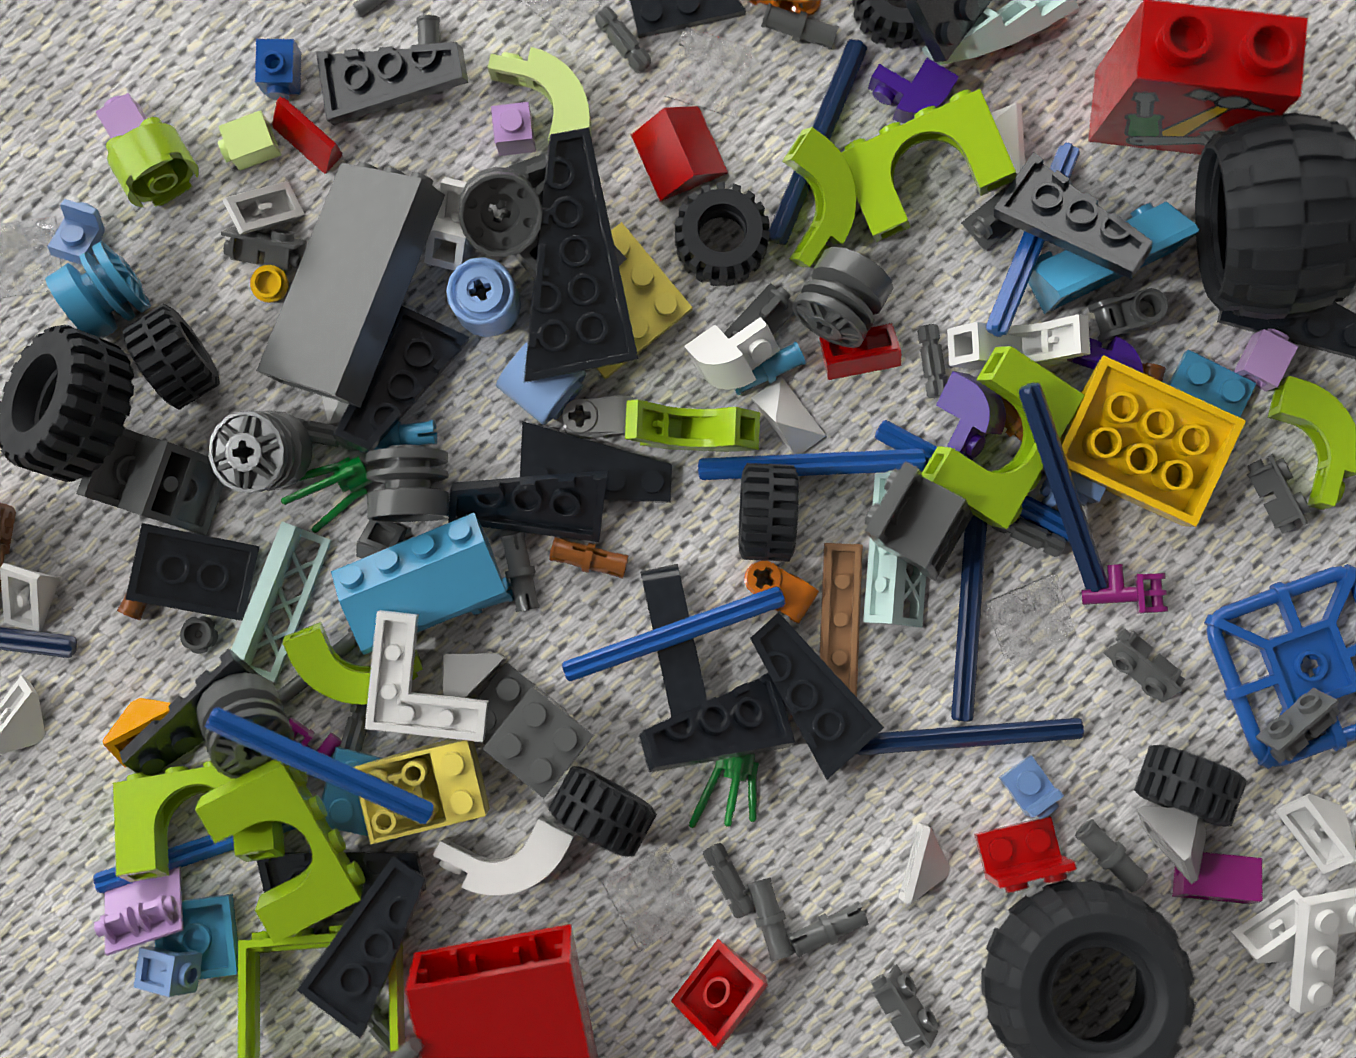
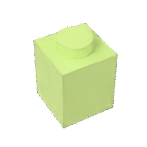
M261 110L218 126L223 138L218 141L222 156L227 163L232 161L240 171L281 156L271 125Z

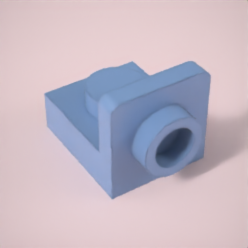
M64 199L60 205L64 219L47 247L51 256L82 265L79 255L84 252L93 255L92 247L102 240L105 228L100 213L96 208L85 202L77 203Z
M1071 472L1082 506H1085L1087 502H1100L1106 487ZM1046 477L1040 489V494L1044 495L1042 503L1053 507L1056 505V501Z
M1031 755L999 777L1023 813L1030 818L1038 816L1039 819L1050 815L1059 807L1057 801L1064 797L1060 789L1052 785Z
M153 946L139 947L134 988L166 997L195 993L198 989L201 973L202 953L196 951L177 953Z

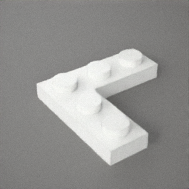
M377 611L365 729L483 742L485 740L489 701L411 692L419 614Z
M1356 888L1299 898L1289 1006L1299 1014L1332 1007L1339 935L1356 932Z

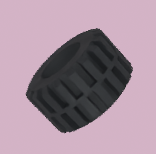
M852 0V7H855L853 13L855 21L862 20L860 30L864 35L870 30L872 32L871 41L878 44L880 38L887 40L885 47L893 49L895 42H900V49L909 48L911 40H914L916 46L923 43L924 40L908 8L895 7L886 0Z
M717 182V189L711 190L709 184L701 187L699 195L692 192L688 196V203H682L679 208V216L675 220L677 256L679 261L682 260L684 262V269L689 274L693 271L698 281L703 283L704 279L711 280V286H718L719 282L726 281V286H731L735 284V280L738 278L742 282L748 279L752 270L756 272L760 267L761 260L765 258L767 252L770 222L769 217L764 215L765 207L762 202L756 203L754 201L755 194L749 190L746 194L741 193V186L733 184L732 189H725V182ZM723 217L735 221L744 232V241L737 248L728 252H717L709 249L699 237L700 229L709 220Z
M160 305L123 328L124 342L135 364L157 394L174 408L181 410L220 385L218 371L205 347L181 315L168 305Z
M747 463L745 465L741 478L738 535L739 553L743 560L783 562L791 560L796 546L799 508V480L794 465Z
M1150 745L1134 791L1141 798L1162 807L1176 808L1202 818L1203 822L1219 827H1228L1233 824L1247 780L1239 772L1206 758L1165 745Z
M571 766L548 808L558 822L574 833L609 852L623 857L635 856L657 816L653 807L634 793L600 774L578 766Z

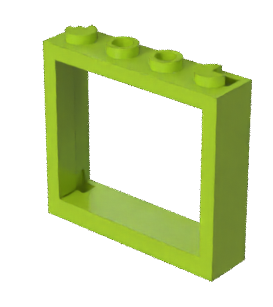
M343 925L330 926L329 934L314 935V928H305L275 944L267 931L251 933V940H238V1058H260V953L327 948ZM403 941L388 975L390 1052L397 1051L405 1043Z

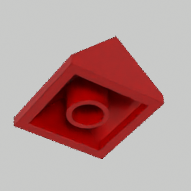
M699 106L664 107L631 134L660 202L728 174Z
M717 939L672 998L671 1002L714 1048L720 1050L768 987V983L764 974L721 940Z

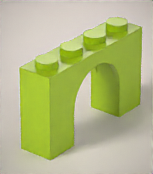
M970 89L960 91L949 99V103L939 108L935 106L923 108L914 115L915 119L902 125L900 122L891 123L879 131L880 135L867 141L865 138H860L844 147L845 151L841 153L850 167L855 183L856 197L876 242L911 228L894 187V172L903 154L919 143L939 141L957 149L964 157L981 196L1013 182L1016 177V170L981 89L973 92Z
M1012 346L995 347L976 380L1009 401L1019 413L1023 426V438L1015 457L1005 466L997 470L988 471L953 448L937 446L922 472L924 478L966 499L973 515L991 526L1007 529L1009 525L1019 518L1022 512L1021 504L1028 492L1038 485L1043 468V463L1019 396V388L1031 382L1042 385L1059 439L1067 425L1072 421L1079 404L1085 396Z
M276 759L202 795L195 808L214 843L255 823L271 820L285 822L294 826L308 840L313 859L310 865L300 875L261 894L255 908L257 916L274 944L361 900L363 883H365L360 866L355 861L350 863L344 852L346 844L341 833L336 828L331 830L325 819L327 811L321 798L318 795L312 796L307 788L308 777L306 773Z
M210 760L204 762L201 768L189 769L185 766H176L165 769V774L151 776L135 773L128 775L125 781L114 782L116 876L129 882L169 876L167 832L169 822L176 809L192 796L210 792L234 779L219 773ZM281 821L258 822L233 834L234 856L245 862L285 856Z

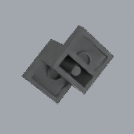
M126 428L122 436L117 438L114 444L116 447L111 455H106L103 459L104 463L97 470H92L91 475L81 479L77 495L207 536L224 484L213 472L209 456L168 441L139 434Z
M904 461L900 470L894 469L889 475L884 487L887 492L881 503L873 504L868 511L864 521L867 527L864 531L877 546L912 564L923 575L936 581L973 514L966 499L924 478L919 468Z
M508 663L504 664L477 698L478 700L489 701L485 740L482 742L485 744L483 750L542 798L548 795L594 736L569 716L564 707Z

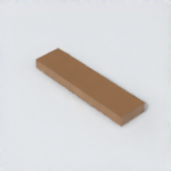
M824 543L819 657L857 697L863 545Z

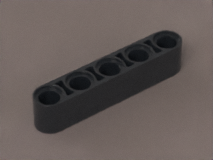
M678 563L640 571L653 630L689 617ZM694 638L657 651L671 717L681 712L689 711L707 701Z

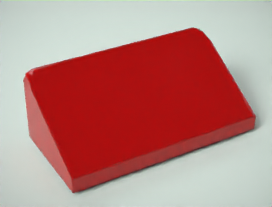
M281 96L278 98L272 128L326 174L343 156L342 151L329 136L286 98Z
M893 323L871 327L867 331L868 333L861 346L854 348L839 346L819 337L827 379L833 380L900 367L902 350Z

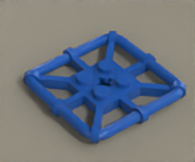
M1346 564L1344 567H1330L1286 584L1282 582L1270 585L1269 590L1225 605L1216 610L1212 615L1208 614L1204 624L1207 625L1208 642L1227 688L1224 690V694L1227 700L1232 701L1249 748L1255 758L1258 759V764L1262 767L1270 769L1272 766H1286L1329 749L1335 751L1347 747V743L1356 740V723L1342 728L1337 717V722L1326 729L1325 735L1308 740L1309 744L1295 755L1291 761L1285 760L1279 763L1270 754L1272 748L1256 739L1260 729L1246 696L1274 686L1282 706L1280 713L1282 715L1296 703L1300 696L1306 694L1312 688L1335 699L1351 693L1356 694V671L1350 657L1356 655V643L1345 646L1337 626V620L1350 591L1356 603V568L1349 564ZM1336 582L1337 585L1322 619L1302 626L1291 598ZM1276 604L1288 632L1265 639L1228 621ZM1223 633L1258 648L1269 675L1242 684ZM1305 656L1309 660H1316L1318 666L1313 668L1314 675L1309 677L1307 672H1302L1301 664H1303Z

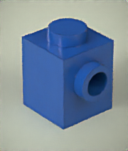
M256 39L255 83L261 92L270 99L278 100L280 96L289 99L290 95H300L302 52L294 39Z

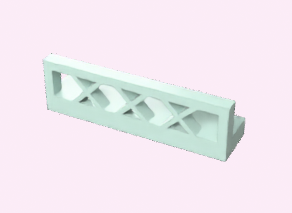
M892 471L875 473L873 504L881 503L887 492L884 489L885 483ZM871 538L869 542L863 622L922 628L926 576L917 567L913 566V575L909 578L906 573L907 562L880 548ZM907 597L910 601L909 618L903 617L904 600Z
M285 522L280 524L231 648L236 655L259 675L274 683H277L287 657L283 643L279 649L276 641L297 631L332 542L328 538ZM301 537L321 544L316 558L301 565L296 554ZM293 560L296 568L288 571ZM312 566L307 578L304 570ZM299 572L304 584L301 595L287 601L282 589L284 580ZM278 595H279V597H280V599H281V601H282V604H279V605H277V606L274 607V605H275V603H276V600H277V598H278ZM298 602L293 614L290 605ZM285 608L290 620L288 629L273 636L268 625L269 618L272 613ZM265 631L268 639L260 642ZM271 644L276 656L271 672L251 665L257 649Z

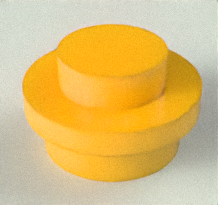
M263 265L252 274L250 287L256 298L266 303H274L286 295L289 281L285 272L279 267Z

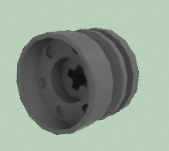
M495 166L479 171L467 181L460 194L459 220L463 234L474 248L487 255L507 257L522 252L533 243L541 228L542 210L536 191L525 176L511 168ZM499 200H504L506 209L510 211L508 213H501L499 218L494 217L493 209L489 207L490 204L497 205Z
M841 247L825 249L812 271L811 277L813 280L805 282L801 293L795 299L792 306L793 312L805 327L821 338L843 347H859L868 333L867 331L871 329L875 321L873 315L880 313L894 289L892 280L880 266L858 252Z
M239 411L226 416L216 425L209 440L208 456L213 472L229 488L237 492L246 493L272 491L293 486L305 476L312 461V443L307 429L299 419L286 412ZM251 448L254 449V455H251Z
M395 445L366 453L367 464L384 467L367 472L368 480L384 483V489L367 493V519L379 522H420L449 518V492L431 488V483L449 478L447 470L431 468L448 463V452L427 448L422 445Z
M239 673L228 675L214 682L202 694L199 700L197 719L206 741L210 760L219 773L229 778L236 779L274 759L208 730L206 723L214 708L219 707L294 741V732L284 712V706L272 681L259 674Z

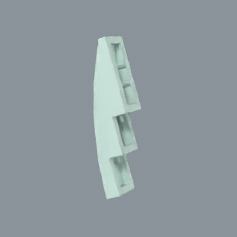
M1012 0L996 12L987 7L949 59L936 63L942 65L975 58L1010 46L1047 28L1079 8L1077 1L1035 0L1031 2L1030 0ZM924 46L922 48L924 54L933 60L927 46Z

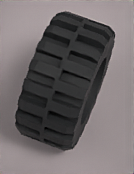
M69 325L50 327L45 329L44 333L37 334L32 339V344L26 346L21 352L19 361L14 363L10 371L12 374L9 381H6L3 388L4 395L2 401H0V448L7 460L15 466L64 482L86 478L92 474V470L99 469L104 463L103 459L106 455H111L116 447L114 444L117 438L122 436L125 429L123 425L126 416L130 415L132 407L130 399L134 396V385L131 383V380L134 378V372L125 352L114 343Z

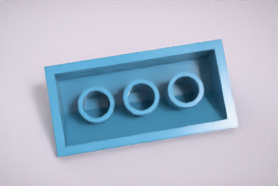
M1167 201L1156 207H1153L1151 202L1131 212L1132 218L1126 221L1153 241L1152 250L1140 268L1177 251L1199 232L1194 222ZM1067 250L1054 256L1051 251H1048L1038 257L1028 284L1045 315L1123 276Z
M475 513L331 571L338 601L363 655L373 651L376 616L379 610L419 614L418 633L508 596L491 545Z

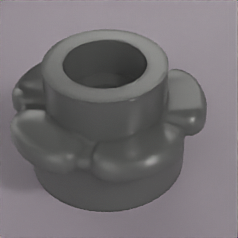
M205 616L189 618L185 621L180 631L182 645L185 648L191 649L196 654L207 652L208 648L213 647L218 640V631L214 629L215 623ZM198 631H201L203 633V636L201 638H197L196 633Z

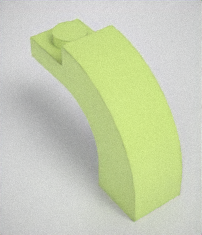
M530 47L527 61L514 53L490 54L487 68L491 80L534 89L549 100L554 109L549 137L554 133L588 127L591 134V116L583 86L573 71L560 59L548 52Z

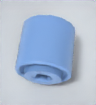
M484 257L469 259L457 266L449 277L446 292L448 304L461 325L472 334L483 337L497 336L510 329L518 319L521 301L517 286L507 268L496 260ZM481 283L485 288H492V290L486 293L487 299L484 301H480L478 296L471 297V294L476 292L475 286Z
M526 342L507 364L496 382V387L541 424H547L552 419L556 420L563 414L565 406L570 401L575 400L584 386L582 382L585 379L586 372L580 371L523 383L527 350Z

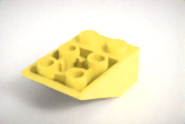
M448 739L353 767L432 802L434 805V811L430 820L426 824H420L359 797L370 844L484 817L490 809L474 741Z

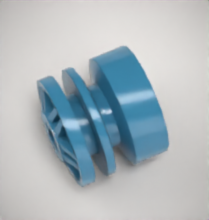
M100 241L92 247L98 261L88 252L79 255L86 273L82 274L75 267L67 263L46 277L45 280L51 294L71 322L79 330L104 339L118 329L112 311L115 310L124 319L131 321L135 318V314L128 301L141 313L149 309L151 304L144 293L141 281L129 264L106 243Z

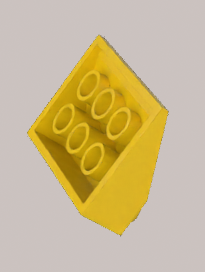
M1102 356L1081 392L1085 395L1079 404L1072 421L1067 425L1060 437L1070 471L1106 487L1105 491L1181 526L1197 527L1246 420L1111 358Z

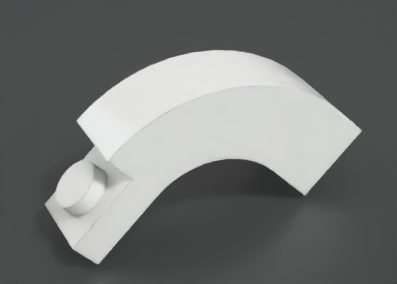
M1080 314L1042 323L1014 325L1010 327L1007 335H1002L1001 337H995L987 332V323L974 322L947 329L949 366L983 369L994 348L1002 346L1014 347L1040 366L1067 363V359L1090 354L1088 316Z
M541 816L523 849L510 857L501 859L486 858L447 838L439 842L433 856L441 859L439 865L452 873L460 875L462 870L468 873L461 888L483 895H508L528 889L547 877L564 857L576 833Z

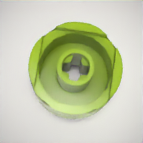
M158 117L147 118L139 127L130 130L124 135L115 136L106 143L108 165L129 201L137 207H144L142 202H153L155 207L163 206L192 187L189 180L193 174L198 177L199 168L179 133L173 126L162 123Z

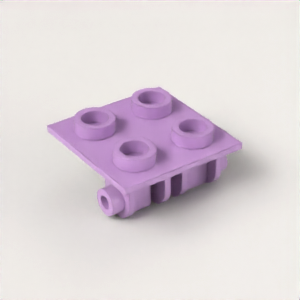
M180 867L169 870V876L136 881L105 892V914L101 915L100 920L94 923V930L98 937L105 936L106 956L183 930Z

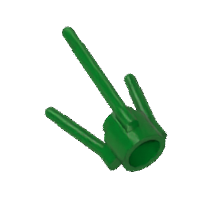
M359 456L353 459L347 457L339 462L307 471L305 476L299 481L332 472L333 476L283 497L281 503L283 505L289 504L338 483L343 493L350 490L351 493L312 527V532L317 533L356 499L368 493L365 486L373 481L367 479L368 471Z
M756 754L716 761L715 768L689 822L690 828L696 827L723 769H725L723 777L732 779L724 825L730 827L732 824L740 781L746 782L747 775L749 820L751 822L756 821L757 771L759 763L754 762Z

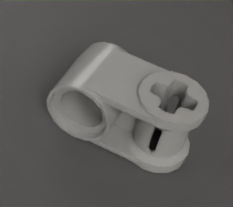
M608 396L572 400L563 409L564 429L569 435L579 438H612V435L625 434L626 403L628 400H634V398L631 396ZM581 410L584 417H590V419L584 420V426L576 427L575 420H569V418L575 417V411Z

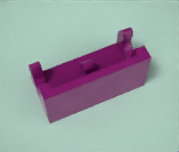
M1203 852L1198 880L1192 884L1174 866L1172 897L1249 905L1263 902L1262 858Z

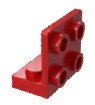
M1051 816L974 834L985 879L998 888H1005V892H1017L1029 888V881L1043 878L1044 883L1062 881L1068 878L1067 872L1077 870L1075 861L1060 853Z

